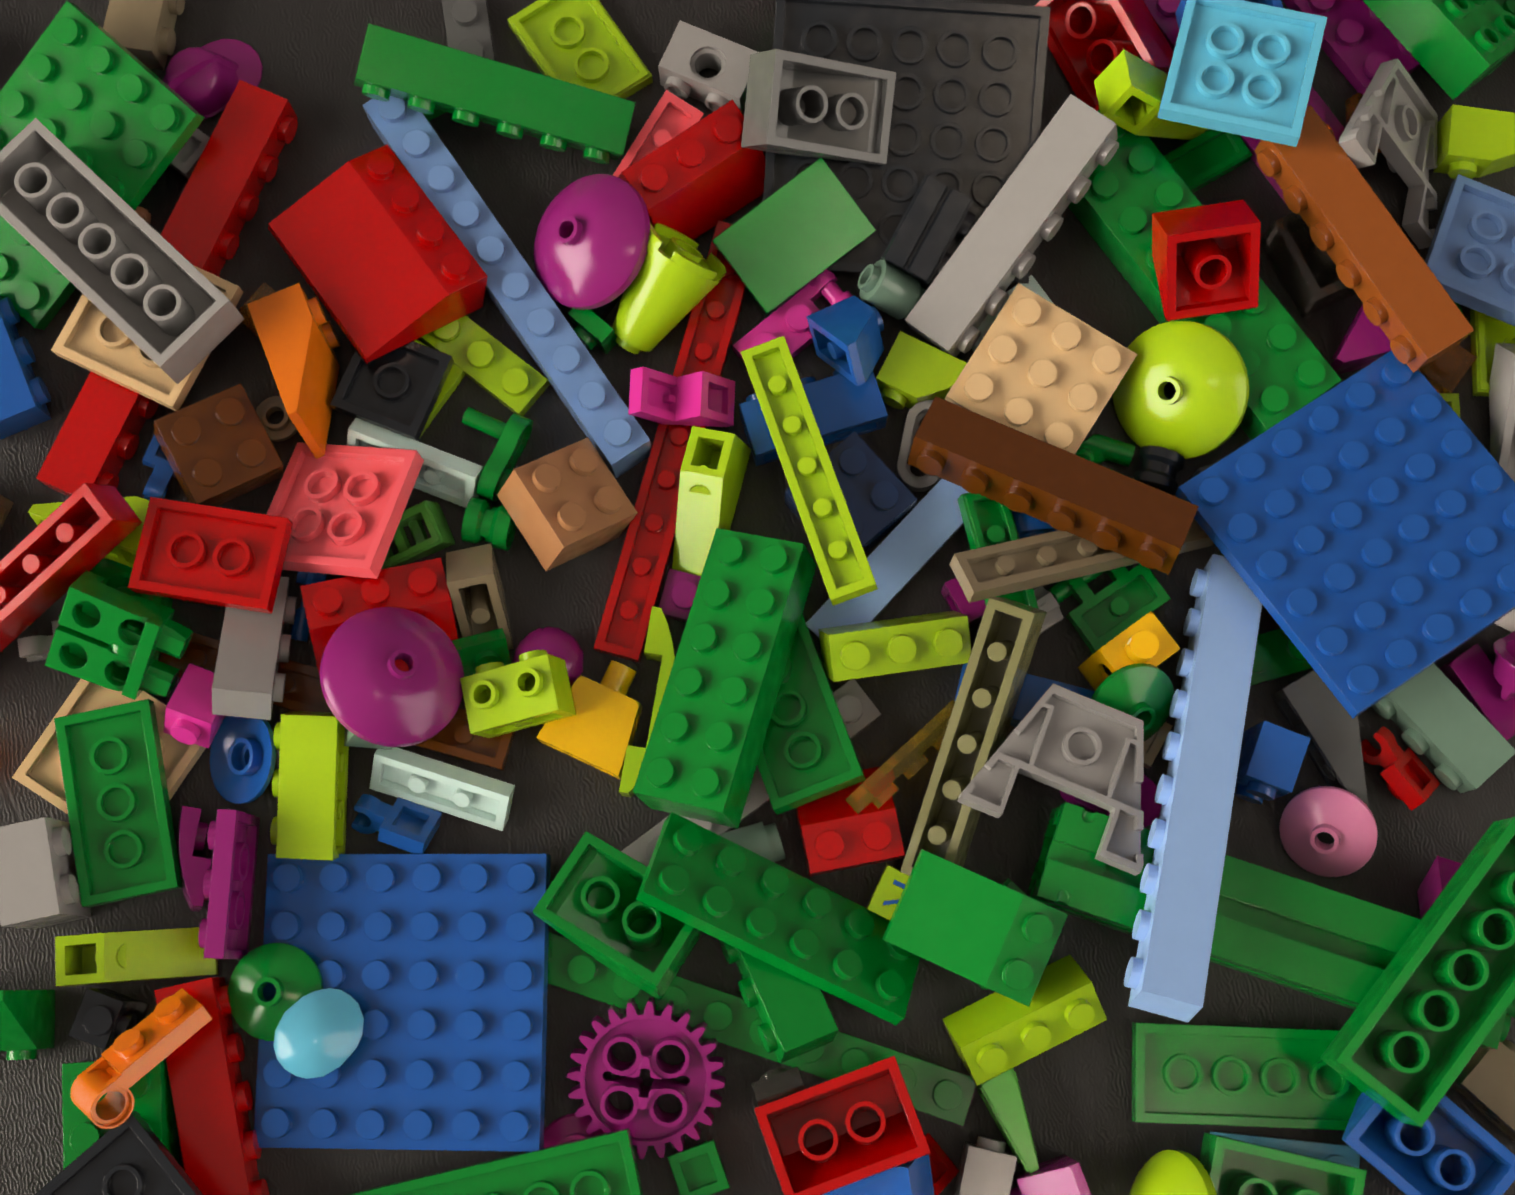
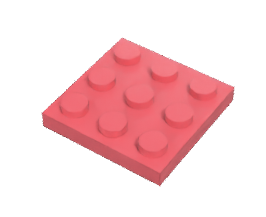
M297 442L266 514L289 518L293 523L282 570L378 579L424 462L418 451L327 444L325 456L316 459L306 443Z

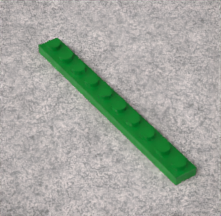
M549 932L548 984L609 1005L614 1004L616 1007L624 1010L627 1008L629 999L634 998L639 1010H645L648 999L653 997L652 995L618 976L569 939ZM675 976L661 1000L654 997L657 1011H663L669 1000L674 1001L673 1015L676 1017L690 1009L692 1012L688 1025L693 1028L702 1022L707 1024L702 1037L708 1039L716 1038L720 1043L780 1063L775 1051L768 1053L764 1048L757 1028L758 1025L762 1024V1021L755 1006L748 1008L743 998L679 976ZM840 1031L837 1032L833 1042L781 1063L831 1080L895 1056L915 1110L964 1126L976 1087L974 1080L969 1075Z

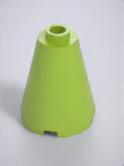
M650 222L649 242L644 263L636 278L623 292L612 326L617 335L616 342L633 354H639L640 351H652L722 280L726 273L725 266L712 253H710L707 260L704 259L697 250L699 244L696 241L660 223H656L655 227H653Z

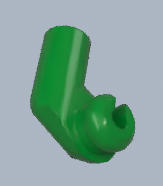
M1093 434L1084 439L1075 455L1097 464L1107 460L1129 467L1135 451V445L1101 434Z

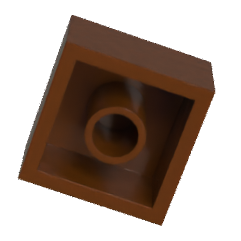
M241 383L154 421V435L189 503L217 507L281 478L283 463Z

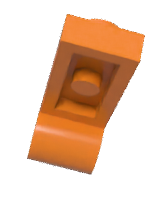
M182 988L174 995L163 999L152 1013L132 1029L121 1033L115 1039L113 1045L101 1054L99 1059L77 1076L72 1084L70 1093L73 1103L101 1129H113L122 1125L130 1117L134 1109V1096L129 1088L212 1020L211 1016L202 1004ZM107 1093V1095L100 1102H98L99 1099Z

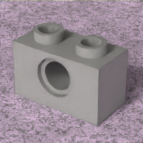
M680 20L658 65L660 85L681 99L691 97L703 102L713 112L733 99L741 113H743L746 102L750 54L759 52ZM708 68L719 72L711 78L699 75L700 71Z

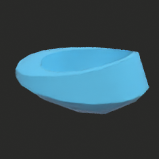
M334 988L316 990L301 997L284 1013L275 1029L273 1047L279 1063L294 1076L305 1079L324 1077L339 1068L355 1051L363 1035L364 1017L359 1004L348 993Z

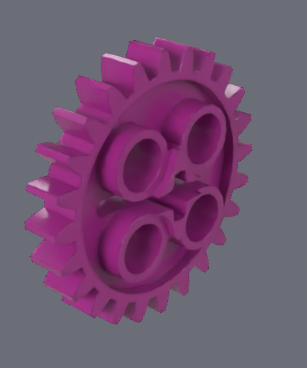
M649 997L645 1010H639L634 998H630L625 1014H622L614 1004L611 1005L608 1009L609 1023L596 1015L591 1023L597 1034L582 1031L578 1039L587 1049L574 1048L570 1055V1058L581 1064V1066L572 1067L567 1073V1078L580 1082V1084L571 1088L568 1093V1097L571 1099H583V1103L577 1108L575 1116L584 1117L590 1115L592 1118L586 1132L590 1134L601 1128L605 1133L629 1128L632 1144L637 1146L639 1159H644L648 1146H654L658 1156L664 1158L668 1142H671L679 1152L683 1151L685 1145L683 1135L685 1133L692 1139L699 1140L701 1130L697 1121L711 1126L714 1120L713 1114L706 1106L716 1108L720 1107L722 1103V1097L711 1090L723 1088L726 1082L725 1077L713 1074L714 1071L723 1067L724 1057H710L709 1055L717 1047V1039L713 1038L705 1041L701 1039L707 1024L702 1022L692 1028L688 1025L692 1011L687 1009L679 1017L674 1016V1001L671 1000L666 1004L663 1011H657L654 997ZM617 1042L629 1043L636 1051V1058L629 1062L619 1061L614 1057L611 1046ZM665 1045L678 1046L682 1049L685 1060L677 1065L667 1064L662 1060L659 1050ZM641 1069L650 1070V1076L654 1079L652 1086L643 1085V1079L639 1077ZM608 1071L619 1076L627 1077L606 1079L604 1077V1072ZM687 1076L690 1079V1082L687 1084H682L681 1082L672 1080L671 1078ZM614 1091H624L631 1096L634 1105L627 1110L616 1109L609 1101V1094ZM663 1094H673L680 1099L682 1108L674 1113L665 1112L657 1104V1098Z

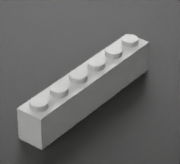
M1069 95L906 317L905 321L912 331L939 350L954 357H957L961 351L966 354L974 346L981 334L978 327L988 314L995 316L1008 298V293L1005 292L1015 277L1022 279L1028 273L1036 259V256L1033 254L1043 239L1049 242L1056 235L1064 220L1061 217L1062 213L1071 202L1077 204L1084 197L1091 185V180L1088 179L1099 164L1103 167L1107 165L1116 153L1119 142L1116 141L1118 139V132L1115 122L1074 95Z

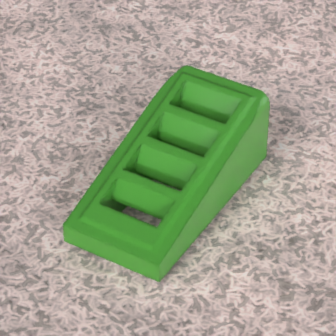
M425 500L404 511L393 538L399 553L394 555L390 547L382 569L410 564L455 544L449 525L437 502ZM423 519L431 535L429 539L421 522ZM406 526L410 527L416 545L412 547L404 531Z
M1012 1068L978 1086L976 1085L975 1088L1012 1154L1017 1156V1163L1020 1168L1025 1172L1033 1173L1039 1169L1038 1157L1017 1075Z

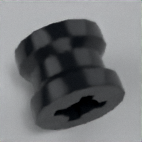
M1143 446L1138 456L1141 462L1140 469L1133 474L1132 479L1174 496L1178 488V484L1175 481L1176 474L1183 469L1185 458L1181 454L1167 448Z

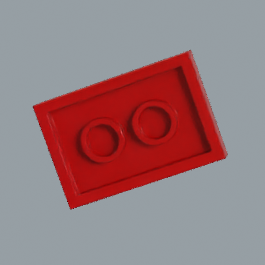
M150 497L128 588L136 593L272 614L293 523L289 518Z

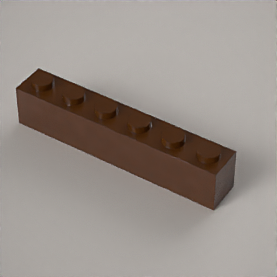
M935 396L914 436L907 464L920 469L925 474L940 477L961 486L970 493L980 494L1005 505L1012 511L1027 514L1050 524L1057 530L1067 531L1093 542L1099 548L1114 551L1139 562L1146 568L1156 569L1168 575L1183 546L1199 507Z

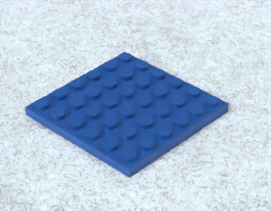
M1392 350L1179 486L1175 493L1178 498L1199 506L1194 519L1352 719L1515 609V482L1419 370L1413 373L1407 364L1401 363L1394 356Z
M268 854L263 945L286 943L305 951L315 961L320 970L323 989H339L351 995L360 1006L364 1017L363 1035L355 1051L339 1068L324 1077L305 1079L294 1076L285 1070L277 1060L273 1047L274 1041L258 1040L254 1129H256L259 1148L533 1152L544 1148L549 925L535 916L533 910L550 886L551 855L339 854V858L329 861L276 858V854ZM269 982L263 989V996L266 1000L271 1001L276 995V988Z

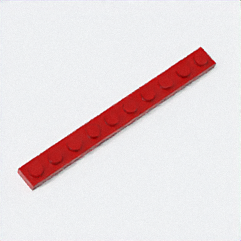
M718 220L713 239L733 224ZM711 242L708 256L712 253L725 266L726 273L722 280L691 311L673 373L675 377L699 371L722 376L747 289L713 242ZM658 424L634 507L637 514L628 527L594 644V650L597 652L640 663L646 642L652 606L656 607L675 540L680 469L692 426ZM695 426L707 429V426Z

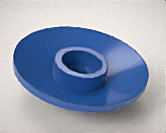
M226 716L211 744V777L215 788L225 800L234 804H247L260 797L271 781L276 763L273 731L268 721L264 719Z

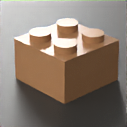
M588 437L513 469L497 494L545 571L551 570L619 538L637 514L636 509Z

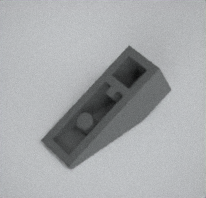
M1314 670L1272 694L1271 697L1292 730L1311 738L1306 752L1327 785L1353 793L1369 807L1358 716L1352 719Z

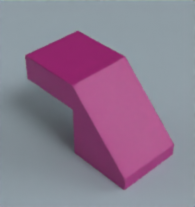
M644 366L631 369L628 414L663 425L734 426L736 381L705 371L675 377Z

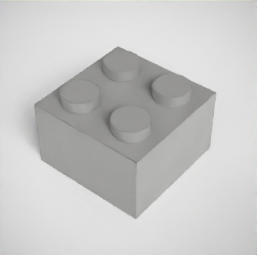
M42 817L0 827L1 927L38 929L92 917L90 907H82L69 822Z

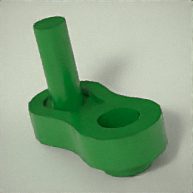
M468 407L463 415L462 423L498 439L493 453L483 468L476 489L478 495L496 502L499 499L497 494L512 473L530 439L533 420L514 413L507 423H504Z

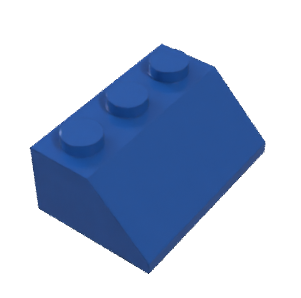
M1362 1092L1357 1099L1342 1137L1346 1144L1405 1195H1503L1515 1180V1155L1445 1095L1423 1126L1418 1127L1401 1123Z

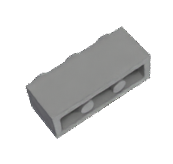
M280 577L272 614L226 607L212 684V715L271 720L273 703L283 702L286 674L278 673L280 662H289L292 635L284 634L285 624L294 625L297 607V597L289 596V577Z

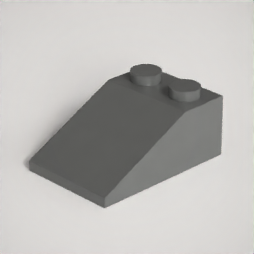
M780 49L750 54L741 147L785 155L822 157V159L886 165L896 72Z

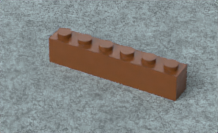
M1311 105L1306 108L1300 138L1296 147L1260 140L1254 151L1257 155L1259 167L1265 175L1273 177L1283 191V198L1288 208L1293 213L1299 214L1310 228L1309 233L1314 244L1320 250L1326 251L1336 265L1339 279L1346 287L1355 291L1363 302L1365 315L1372 324L1380 326L1390 340V347L1394 356L1401 363L1407 364L1411 371L1415 373L1458 346L1474 331L1473 327Z

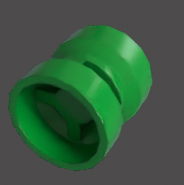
M471 497L463 517L461 540L478 544L485 537V541L491 543L494 549L508 551L513 543L517 526L503 504L499 507L493 506L491 509L486 499Z

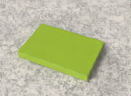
M537 0L507 19L510 29L542 75L623 99L630 97L653 82L652 74L599 0Z

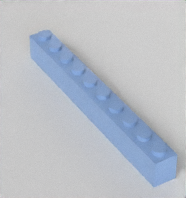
M1212 554L1203 570L1196 569L1190 586L1189 594L1196 597L1194 608H1190L1187 613L1183 627V635L1189 636L1188 648H1183L1176 668V675L1183 678L1181 690L1177 689L1175 691L1169 710V716L1176 718L1174 732L1169 731L1162 752V759L1169 761L1167 774L1161 775L1155 793V803L1162 804L1160 817L1153 820L1147 842L1148 847L1154 848L1152 864H1146L1140 882V892L1147 894L1144 910L1139 909L1132 930V939L1139 941L1137 955L1130 958L1124 978V986L1131 988L1129 1007L1187 1023L1203 1008L1262 610V603L1224 556Z

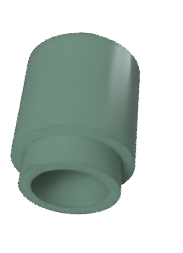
M879 260L874 265H867L860 274L857 284L862 301L897 320L906 319L926 291L921 286L920 280L885 260Z
M761 821L719 834L774 863L786 859L775 822L763 825Z

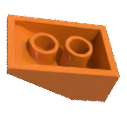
M297 283L250 302L247 306L287 415L314 457L318 459L325 456L332 415L330 403L335 395L340 368L333 349L339 347L340 342L331 322L327 321L317 297L308 299L301 285Z

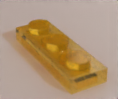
M954 700L948 703L846 799L847 803L858 814L871 802L879 809L899 790L893 783L897 777L903 774L909 780L930 760L923 753L929 747L933 746L939 752L955 704Z

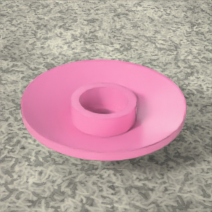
M1317 786L1298 793L1289 801L1280 819V838L1287 854L1300 867L1316 875L1341 877L1354 873L1370 860L1377 845L1378 829L1371 810L1359 797L1338 787ZM1327 832L1332 835L1334 842L1331 844L1323 843L1318 839L1317 834Z

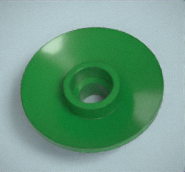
M1138 663L1125 666L1109 675L1098 686L1091 699L1143 720L1144 741H1146L1167 720L1174 688L1170 678L1160 668L1151 664Z
M269 943L248 952L236 965L228 987L231 1013L238 1025L255 1038L274 1041L275 1029L284 1013L301 997L313 991L323 989V980L318 966L305 951L291 944ZM269 982L276 988V995L271 1001L266 1000L263 996V989Z

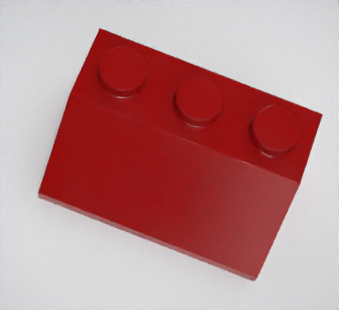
M1040 0L1035 5L1050 7L1048 47L1077 98L1096 111L1100 109L1094 80L1123 50L1168 74L1174 52L1144 0Z
M733 99L626 168L619 175L618 178L632 185L642 196L653 227H655L656 223H660L695 240L715 227L718 220L724 221L763 195L766 159L763 151L741 147L744 116Z
M441 557L381 569L378 579L346 576L300 586L319 678L322 655L334 632L346 620L365 610L379 607L407 609L434 622L448 635L451 641L458 639L451 597ZM395 660V665L399 670L409 671L405 661Z
M895 1056L754 1108L784 1195H823L931 1154Z

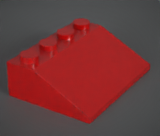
M388 144L346 162L268 223L269 231L366 363L483 307L488 276Z

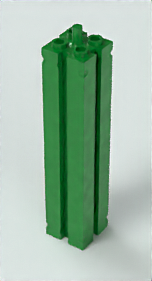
M1064 802L1060 807H1056L1051 811L1041 844L1038 862L1035 863L1026 894L1028 897L1066 914L1132 935L1136 915L1139 909L1144 910L1147 894L1140 892V882L1146 864H1152L1154 848L1147 846L1150 830L1144 828L1141 831V854H1144V866L1142 872L1134 876L1094 859L1109 816L1098 812H1090L1083 807ZM1225 855L1210 962L1355 1010L1421 919ZM1515 998L1482 1042L1481 1048L1498 1049L1499 1042L1505 1040L1510 1029L1511 1017L1515 1018Z

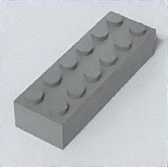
M37 118L29 123L0 151V215L175 383L179 384L245 319L220 290Z

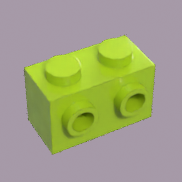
M533 650L519 655V662L505 666L503 662L482 664L475 668L476 674L460 678L470 734L493 738L576 715L566 662L564 659L547 654V650Z

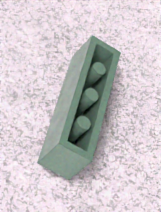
M1435 664L1371 706L1377 714L1386 720L1391 719L1402 730L1401 737L1412 751L1419 755L1424 754L1436 767L1434 769L1435 775L1447 788L1453 791L1457 789L1460 794L1476 790L1515 754V749Z

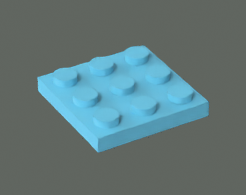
M1187 0L1157 118L1296 147L1302 130L1327 17L1245 0Z

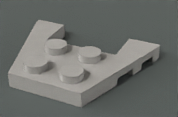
M1397 58L1380 64L1341 134L1339 144L1358 169L1375 165L1378 148L1386 157L1389 169L1393 173L1397 172L1408 187L1401 226L1419 249L1430 247L1436 230H1429V211L1437 209V193L1429 183V170L1437 168L1438 114Z
M1053 683L961 792L957 802L999 818L1004 812L1017 773L1108 810L1110 815L1094 859L1136 876L1142 872L1144 866V854H1141V831L1144 829V811H1141V783L1144 782V721Z

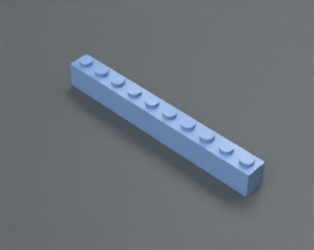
M390 96L389 101L371 99L362 106L373 129L384 145H389L488 277L485 291L545 378L548 379L550 385L583 433L590 439L615 479L648 458L652 448L649 437L635 417L628 414L629 409L423 113L408 108L407 100Z

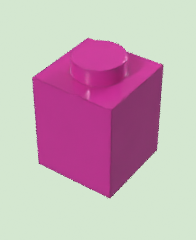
M189 663L166 706L164 733L171 735L181 743L188 745L197 744L209 749L225 718L222 715H212L214 672Z

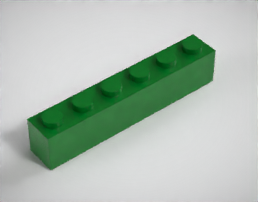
M369 23L354 85L362 87V94L369 98L389 101L390 96L407 100L408 108L421 113L434 114L435 109L452 113V120L457 123L471 127H478L479 121L497 126L496 133L512 139L521 140L523 134L541 139L539 145L544 148L559 152H566L567 147L584 151L583 158L600 164H609L610 159L617 160L623 155L636 103Z

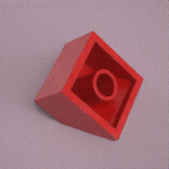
M1244 199L1152 213V257L1164 317L1167 321L1258 307L1261 222Z
M883 766L863 769L865 781L796 807L809 877L902 859L905 856L896 808Z

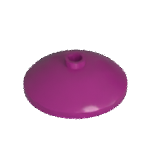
M592 174L572 182L552 200L537 228L533 253L537 278L552 299L573 309L589 310L613 301L630 286L644 263L650 233L649 213L639 192L632 185L616 176Z
M379 607L365 610L352 616L334 632L322 655L320 683L328 707L336 719L351 733L376 745L406 747L432 738L452 720L463 697L460 678L464 677V670L461 658L453 642L434 622L407 609ZM395 660L405 661L409 671L399 670L395 665Z

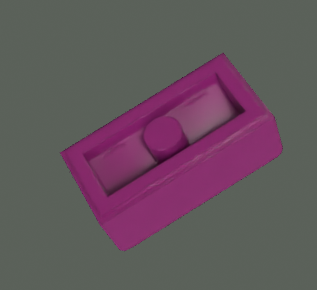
M1478 643L1439 668L1506 740L1515 735V698L1508 701L1501 698L1502 686L1494 678L1493 664Z

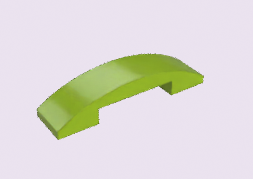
M653 606L644 654L647 660L661 662L647 745L676 657L673 640L662 608ZM627 746L619 793L622 796L632 797L634 795L633 789L646 748Z

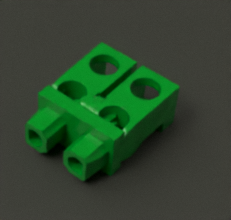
M86 570L69 586L58 621L60 625L55 630L44 666L108 689L122 691L121 695L134 700L142 691L167 697L176 685L180 669L158 661L160 652L181 659L190 644L193 631L172 621L175 609L162 604L158 607L148 599L128 595L103 584L104 577Z

